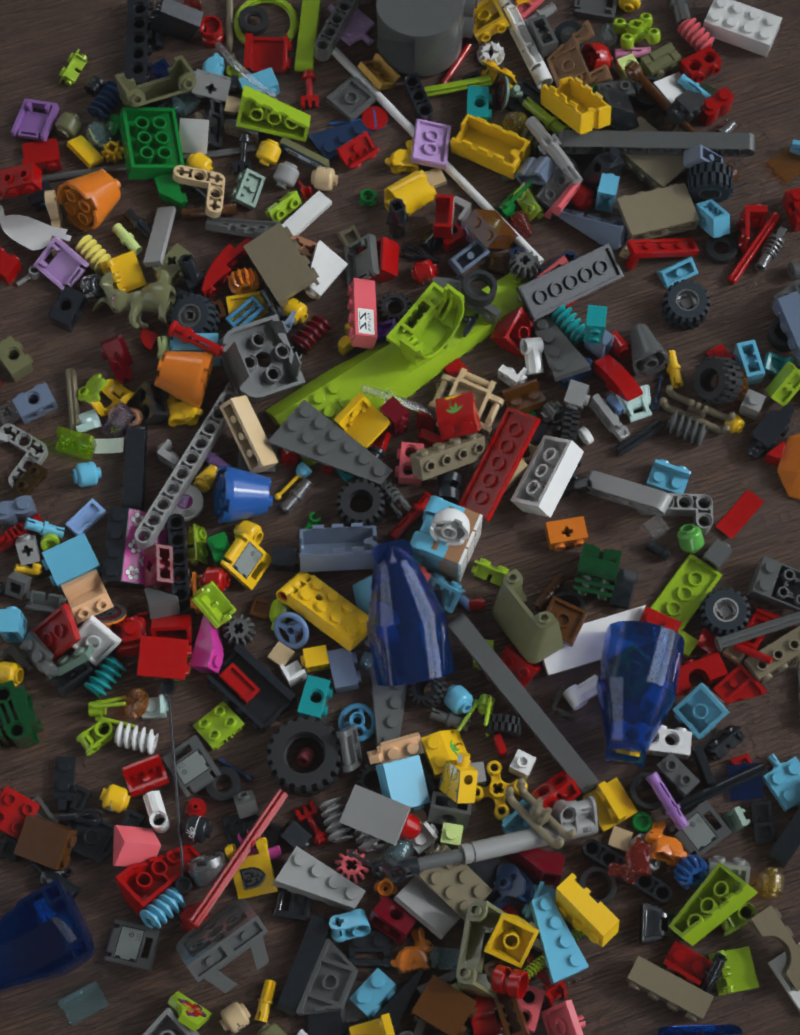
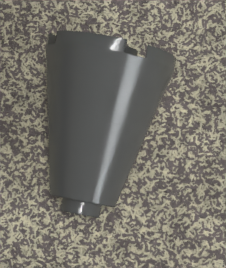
M634 325L630 330L632 367L634 372L640 376V373L651 376L661 372L666 368L665 364L669 363L667 352L647 325Z

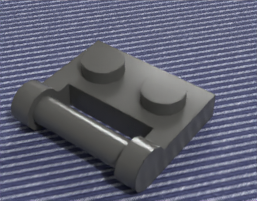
M356 724L348 725L343 730L336 732L344 764L342 765L343 772L354 771L363 764Z

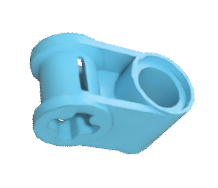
M355 909L351 912L334 915L329 920V926L332 929L331 938L335 942H344L349 939L363 937L371 930L366 912L363 909Z

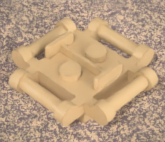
M463 367L457 378L443 374L440 379L441 384L433 401H430L428 408L436 412L435 400L443 397L448 384L453 385L448 396L472 391L479 419L488 401L493 403L485 423L480 422L482 427L480 431L490 434L492 430L491 425L499 408L504 403L502 398L492 394L497 382L493 380L490 382L469 373Z

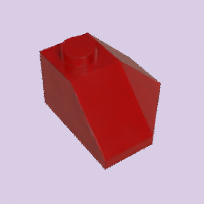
M518 307L498 322L490 338L501 349L525 359L520 351V341L523 338H533L531 334L533 322H531L529 315L521 307Z

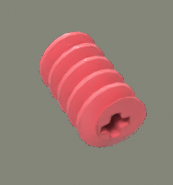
M696 18L687 19L678 26L677 32L681 33V36L685 38L687 43H690V46L696 52L709 45L712 47L715 38H709V32L704 34L706 31L705 27L699 29L701 23H696Z

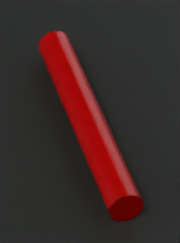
M466 43L458 59L451 65L440 84L449 83L472 48L471 44Z

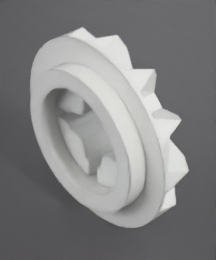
M492 41L490 43L484 42L477 51V59L482 65L484 64L481 60L487 62L489 59L498 66L505 57L504 47ZM490 50L493 51V55L491 58L489 56Z

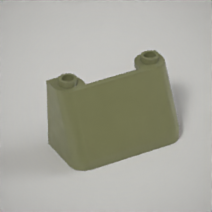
M180 55L174 57V65L167 68L169 76L136 85L134 78L127 79L124 73L116 74L115 79L123 105L126 107H138L191 91L196 85L195 73L185 58Z
M515 568L504 576L492 609V614L496 623L528 663L536 664L564 648L559 621L551 612L543 611L534 616L524 604L527 601V597L522 589L523 577Z
M474 901L468 907L456 979L460 992L465 995L496 998L497 993L493 992L490 986L491 976L482 974L486 953L483 950L488 941V936L491 935L501 913L505 912L488 901Z

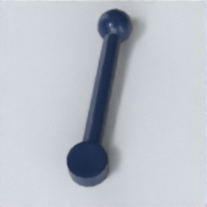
M663 375L657 376L658 384L654 403L651 405L652 411L658 410L657 403L661 383L664 381Z
M221 757L217 759L221 764L232 768L246 778L247 782L253 781L252 775L245 774Z

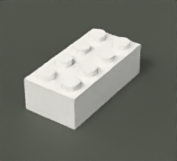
M713 0L704 20L703 27L706 28L704 34L709 32L710 37L767 57L779 31L782 17L735 0Z
M544 435L510 501L523 512L551 518L584 451L572 440Z

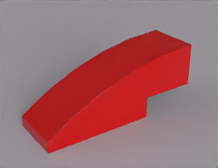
M609 354L593 362L595 375L606 382V387L628 402L643 394L642 389L628 371Z

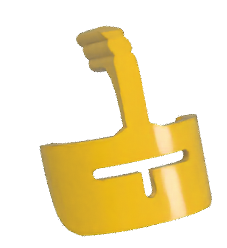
M107 379L109 384L101 391L112 401L111 405L104 408L100 401H92L91 405L100 416H106L111 408L116 406L124 407L136 393L128 390L114 379Z

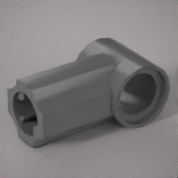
M668 0V6L673 11L676 26H679L687 19L691 20L688 8L689 0Z

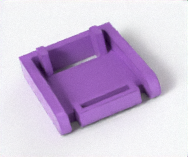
M25 98L11 130V135L13 137L18 136L19 138L38 141L41 139V141L46 142L60 109L58 104ZM33 109H45L47 114L33 112Z

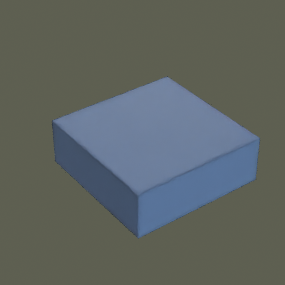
M611 394L606 398L608 407L620 417L624 407Z

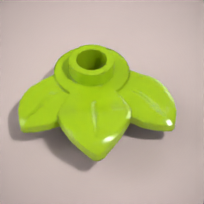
M101 373L92 376L86 385L78 390L77 399L91 404L92 401H100L99 393L109 382L102 378Z

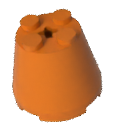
M100 169L65 181L58 187L57 198L59 204H63L68 213L66 217L72 224L83 231L95 230L120 200L119 188H121V184L117 179H113L104 169Z
M164 350L162 360L159 361L157 367L159 376H156L154 386L192 407L200 408L206 394L208 381L210 380L214 355L209 352Z

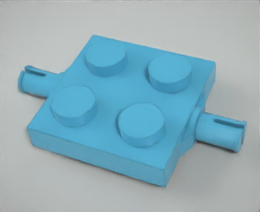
M773 753L767 759L774 768L771 772L764 775L762 779L785 812L792 807L800 805V762L795 756L787 762L780 763Z

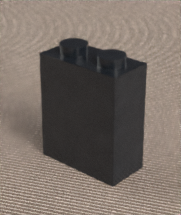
M161 0V2H157L155 9L150 13V28L189 43L200 28L204 12L175 0Z

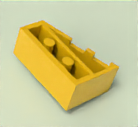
M571 873L556 888L555 904L563 919L571 923L577 931H581L588 936L591 942L597 943L603 948L618 933L620 920L601 901L597 903L589 895L591 891L587 887L583 889L575 881L577 877Z

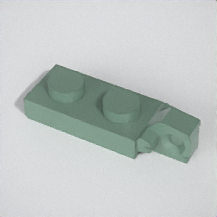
M91 644L85 647L80 646L69 656L67 654L63 655L56 663L54 662L59 668L56 675H46L50 680L57 675L61 676L88 661L94 651Z

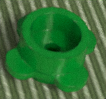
M371 189L361 190L359 205L376 206L375 197H377V192Z

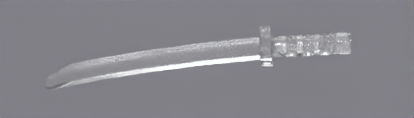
M221 42L215 44L217 50L226 59L228 66L232 65L260 92L274 99L277 98L275 93L264 86L236 60L234 53L230 54Z
M366 385L361 387L360 392L383 398L385 403L394 396L404 407L417 412L418 410L426 412L433 419L437 420L436 411L392 394L393 390L389 389L385 392Z

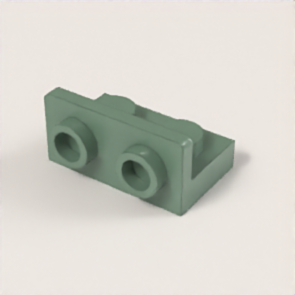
M248 168L242 173L239 172L235 180L237 182L236 188L234 187L230 194L232 198L230 204L237 202L253 210L256 207L266 177Z

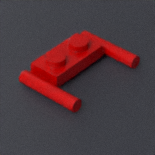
M757 608L745 629L780 618L781 616ZM766 635L736 644L733 647V650L769 665L773 660V657L757 651Z

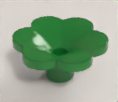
M111 114L107 122L110 135H116L118 129L120 130L119 116L117 114Z

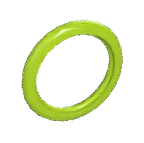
M247 0L239 7L234 16L233 30L238 40L245 45V34L241 31L238 24L240 12L248 6L266 3L275 4L283 8L290 18V27L286 35H288L289 41H292L299 26L296 10L286 0Z

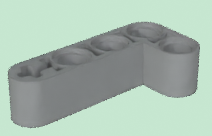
M668 493L671 495L672 501L664 516L693 517V524L701 528L703 535L710 531L713 524V501L710 496L705 494ZM679 503H686L688 507L683 508ZM699 503L706 504L707 508H701ZM636 509L638 513H640L641 515L658 516L652 513ZM705 521L708 526H701L699 522Z

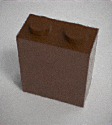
M475 209L464 222L486 248L507 249L518 237L515 231L495 210Z
M27 815L14 854L55 870H64L69 864V855L72 847L76 844V834L78 831L37 815Z
M433 975L411 1014L445 1035H463L467 1029L464 1025L468 1018L473 1019L478 1008L475 1007L477 1001Z

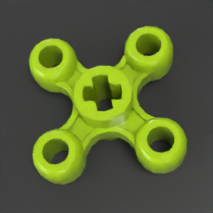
M642 13L639 19L631 20L629 24L623 18H616L613 21V32L615 34H622L620 46L624 50L632 49L634 43H640L644 39L652 45L658 44L661 39L660 30L651 28L653 17L650 13Z

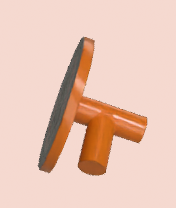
M112 603L113 608L94 617L112 631V624H116L126 617V609L120 604Z

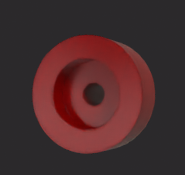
M194 798L188 802L186 811L189 817L192 814L204 817L207 813V806L202 799Z

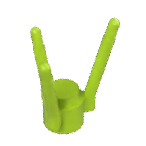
M482 694L479 700L475 699L472 708L461 722L457 732L462 730L476 708H478L480 714L485 715L484 726H487L489 716L493 713L495 698L488 694Z
M127 696L90 701L88 705L89 717H95V721L107 720L112 724L119 725L121 721L106 718L103 715L107 714V708L126 705V702L116 701L127 699ZM122 721L123 726L126 727L128 722Z

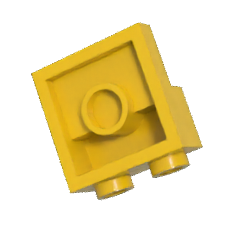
M482 0L478 3L477 9L475 8L474 10L475 23L473 33L477 41L481 43L489 41L491 36L496 33H503L506 27L510 25L496 0Z

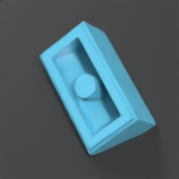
M689 256L657 270L656 273L665 288H668L670 285H674L676 281L681 282L683 279H688L698 274V270L692 256Z

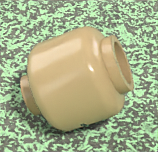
M319 166L316 170L312 171L311 184L314 185L315 189L331 191L334 186H337L338 175H335L333 168Z
M233 1002L221 1010L220 1015L222 1019L219 1022L225 1032L230 1030L235 1034L249 1025L251 1015L243 1003Z

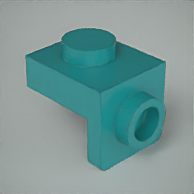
M768 352L765 354L763 362L764 370L776 377L788 361L793 363L794 358L790 356L785 359L772 352Z

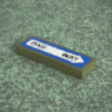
M285 137L281 139L280 148L282 152L315 169L319 166L330 168L328 159Z

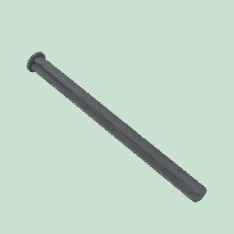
M800 611L719 638L716 636L714 637L715 646L721 652L724 648L800 624Z

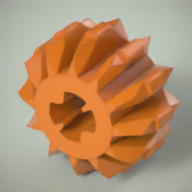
M245 267L241 270L238 269L236 272H231V275L228 276L229 289L235 295L256 292V289L259 288L258 274L252 268L246 269Z

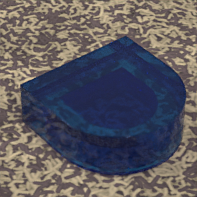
M165 58L157 61L152 66L153 75L157 79L169 76L167 68L170 66Z

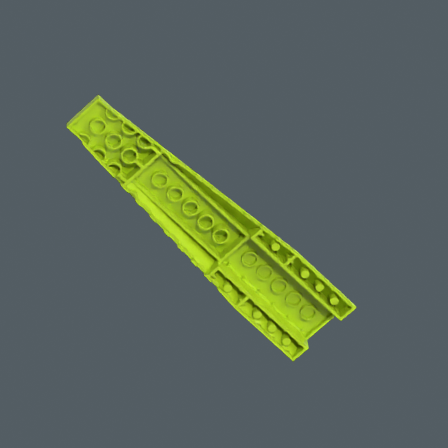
M509 273L497 280L495 299L491 303L501 310L497 322L493 324L490 321H485L479 314L475 326L466 337H463L466 323L461 322L457 331L448 342L447 347L443 348L435 356L422 360L417 366L405 359L401 354V350L386 340L375 345L373 349H367L326 371L265 410V412L276 426L279 425L281 427L301 402L306 400L340 428L334 421V418L359 392L377 410L392 396L402 404L405 399L414 395L418 389L427 385L431 379L444 372V368L465 353L470 352L474 346L487 339L493 333L499 321L518 307L524 310L523 303L517 301L519 294L516 288L529 282L528 278L526 277L523 281L521 277L516 279L515 274ZM486 286L481 290L489 294L490 287ZM464 304V315L474 316L477 313L469 310ZM299 455L301 461L308 467L317 463Z

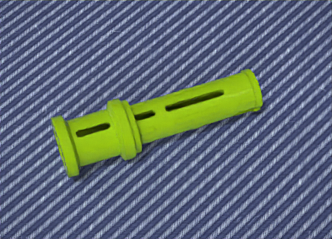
M530 97L523 101L522 106L542 121L548 131L551 130L557 135L561 130H570L568 125L562 124L557 116H551Z

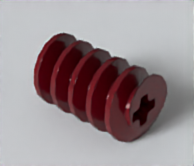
M313 315L311 320H308L306 325H303L301 330H298L296 335L291 337L294 346H299L303 354L307 355L305 349L311 351L312 347L310 344L316 346L317 342L315 339L322 340L320 333L327 335L325 328L332 330V327L323 317Z

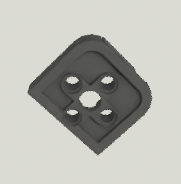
M277 314L229 330L219 342L220 346H224L220 359L233 391L237 397L247 395L250 403L259 402L298 389L306 382L300 370L302 363L297 352L293 353L285 334L288 333L283 320H279ZM253 339L258 340L260 345H257ZM277 351H281L284 357L280 356ZM263 354L267 356L269 366L265 368L260 367L256 355ZM245 362H248L251 368L247 367ZM268 373H271L274 376V379H271L268 376Z
M244 899L235 900L221 908L199 926L200 930L193 928L181 938L176 946L177 952L197 982L206 979L225 994L238 984L221 973L220 969L249 948H251L256 970H259L269 962L263 940V935L269 931Z

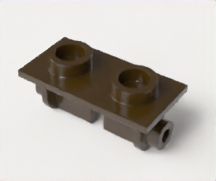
M34 462L10 491L18 495L17 497L30 496L35 490L33 487H38L47 478L48 470Z

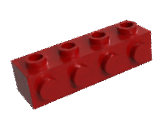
M34 163L0 170V201L5 198L32 194L42 190V170Z

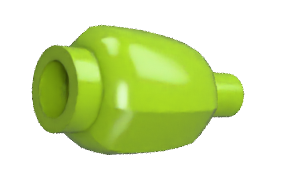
M278 598L272 602L269 612V618L272 622L270 630L274 631L276 618L282 613L290 612V607L280 602Z

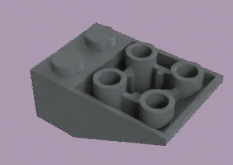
M763 556L757 562L746 597L766 605L798 612L800 611V570Z

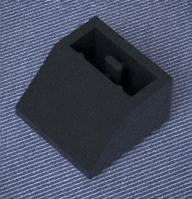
M602 86L601 88L604 93L602 94L603 101L611 106V125L613 129L629 131L639 127L627 93Z

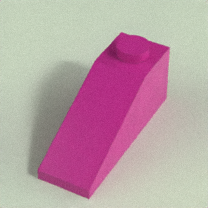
M203 614L189 665L200 673L219 674L224 657L220 627L216 629Z

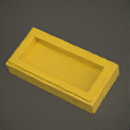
M82 135L67 141L69 149L89 169L103 162L104 157Z

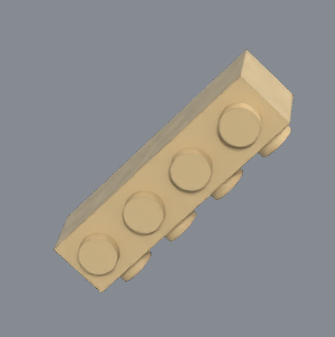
M247 395L230 398L220 406L222 414L250 472H264L276 465L278 460L271 445L267 444L268 439Z

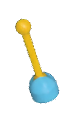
M301 462L296 468V476L279 493H276L274 498L280 500L286 490L298 478L308 477L312 470L304 462Z

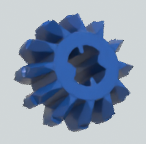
M688 854L686 858L682 857L681 861L676 863L677 867L673 869L675 880L686 890L689 888L694 890L696 886L700 887L701 882L705 880V876L709 874L707 863L696 854Z

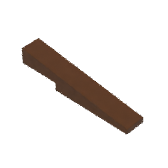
M498 958L484 964L485 973L492 977L497 965L506 966L504 960ZM497 993L494 1001L505 1034L531 1035L518 998L511 997L507 993L504 995Z

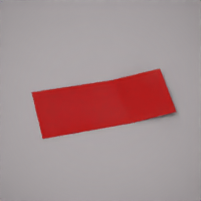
M747 489L715 527L732 539L764 501Z

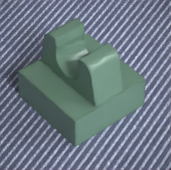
M740 806L722 815L732 833L741 830L750 823V819L746 820L743 814L746 812L745 809L740 808Z

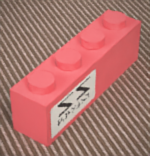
M353 278L351 285L347 287V296L350 297L347 304V309L350 310L348 324L351 325L348 338H351V346L373 349L378 338L375 281Z

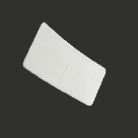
M124 438L93 439L92 453L123 452Z

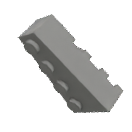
M297 846L272 886L287 889L292 893L307 896L312 900L324 902L327 905L347 912H351L356 908L366 892Z

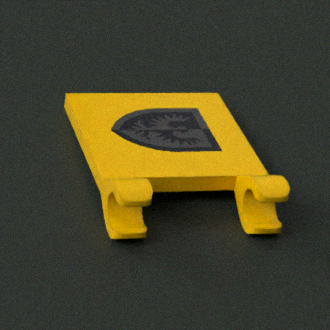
M261 837L256 841L259 853L248 855L233 876L238 899L278 892V887L272 886L275 875L265 837ZM229 844L225 848V854L228 860H230L236 852L235 844Z

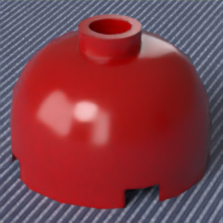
M589 42V44L584 45L582 54L590 72L605 64L610 69L613 57L607 46L599 42Z

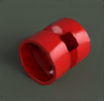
M211 15L202 18L199 28L202 44L210 49L218 48L224 41L220 19Z
M497 965L491 977V990L503 995L507 993L511 997L522 999L528 989L529 975L526 971L518 969L512 971L511 967Z

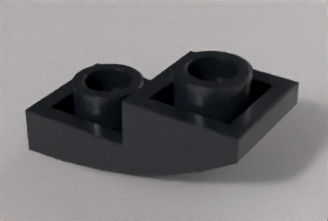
M619 569L610 600V607L629 610L634 597V588L639 578L638 571Z

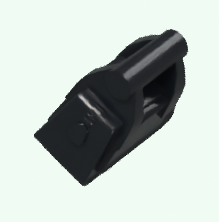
M648 903L642 904L640 906L639 944L659 942L662 938L674 939V931L668 927L674 919V914L663 913L661 908ZM662 920H666V931H662Z

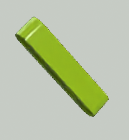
M321 0L302 1L295 57V71L297 72L313 71L315 60L314 45L318 35Z

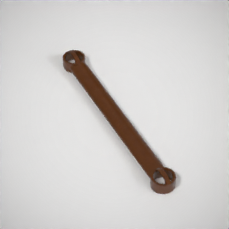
M632 61L625 67L627 76L632 78L633 81H637L667 113L666 109L671 104L643 75V70L637 62ZM675 122L683 132H696L689 123L684 122L679 125ZM726 164V166H730L733 170V182H735L739 178V174L732 165Z

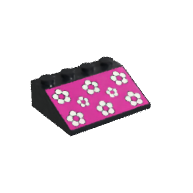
M119 507L109 508L102 582L105 587L146 588L144 587V550L137 548L134 535L145 517L146 511ZM151 521L149 524L156 525L158 522ZM167 522L154 544L167 545ZM144 536L141 537L139 540L145 541L148 539V537Z

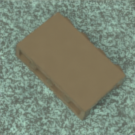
M641 116L637 118L639 127L629 130L658 131ZM619 155L624 161L625 168L633 171L639 180L644 181L650 186L651 190L657 187H668L683 172L687 173L689 171V168L683 165V156Z
M675 183L664 188L657 187L651 191H640L629 196L623 195L617 198L614 206L615 211L619 210L627 229V242L631 239H654L696 229L700 220L685 183Z
M279 222L243 247L277 302L284 308L288 305L287 300L312 283H315L316 286L320 283L316 279L319 275L314 267L309 268L308 264L310 261L305 253L303 255L300 254V245L296 240L292 241L290 238L293 234L287 226L284 228Z

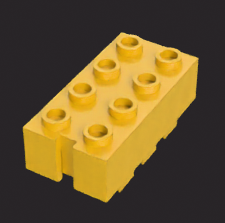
M569 76L559 79L558 88H555L553 85H549V87L546 84L541 85L540 104L580 135L587 134L592 131V128L602 129L605 126H609L611 122V106L603 101V96L597 91L593 93V88L588 84L583 86L582 80L577 76L575 78Z
M469 114L461 122V129L456 138L453 137L450 140L452 153L513 180L521 162L531 153V141L520 137L513 131H506L497 124H490L483 118L474 117Z

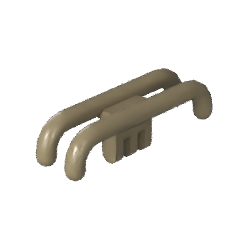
M672 385L666 386V393L672 399L688 405L687 411L670 405L665 397L660 399L661 407L667 412L673 414L675 411H678V417L685 414V420L692 417V423L699 420V426L705 423L706 429L719 434L728 433L730 426L728 424L719 426L704 420L706 414L723 421H732L736 418L734 412L729 414L723 413L675 392Z

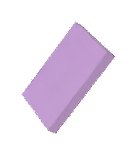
M417 118L410 162L445 170L451 126Z

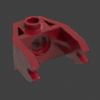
M121 333L101 341L100 344L103 349L100 350L102 358L103 360H108L118 383L125 385V380L127 379L132 382L134 376L129 365L134 363Z

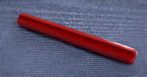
M772 212L728 276V282L733 285L738 282L780 220L778 213Z

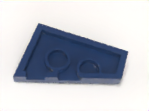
M361 120L308 134L307 139L320 155L328 159L330 163L339 157L336 148L364 131H367L371 137V132Z

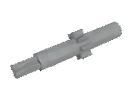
M535 116L528 118L525 125L540 143L538 148L544 156L549 154L574 185L582 182L583 179L574 168V164L560 148L561 142L555 134L551 136Z

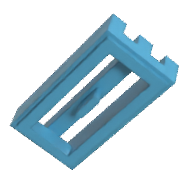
M252 296L227 316L225 321L229 323L231 328H235L237 324L259 308L239 326L254 321L265 311V308ZM253 302L255 303L250 309L243 313L234 322L231 321L250 304H252Z

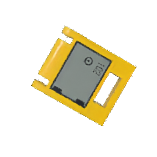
M241 532L239 536L242 539L236 538L224 555L231 562L228 563L222 560L220 564L246 589L253 590L272 562V557L248 534Z

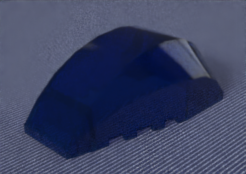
M57 878L22 898L11 911L1 917L0 992L65 976L80 967L96 953L92 934L75 900L60 879Z

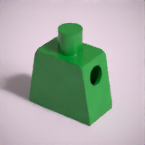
M225 532L206 538L216 567H223L220 562L227 560L224 555L230 548V544Z

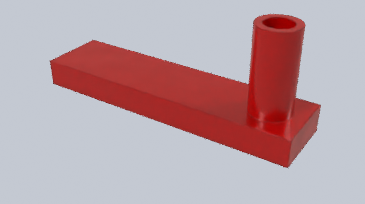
M694 238L631 239L626 244L630 254L625 262V268L634 270L640 258L697 256L699 249Z

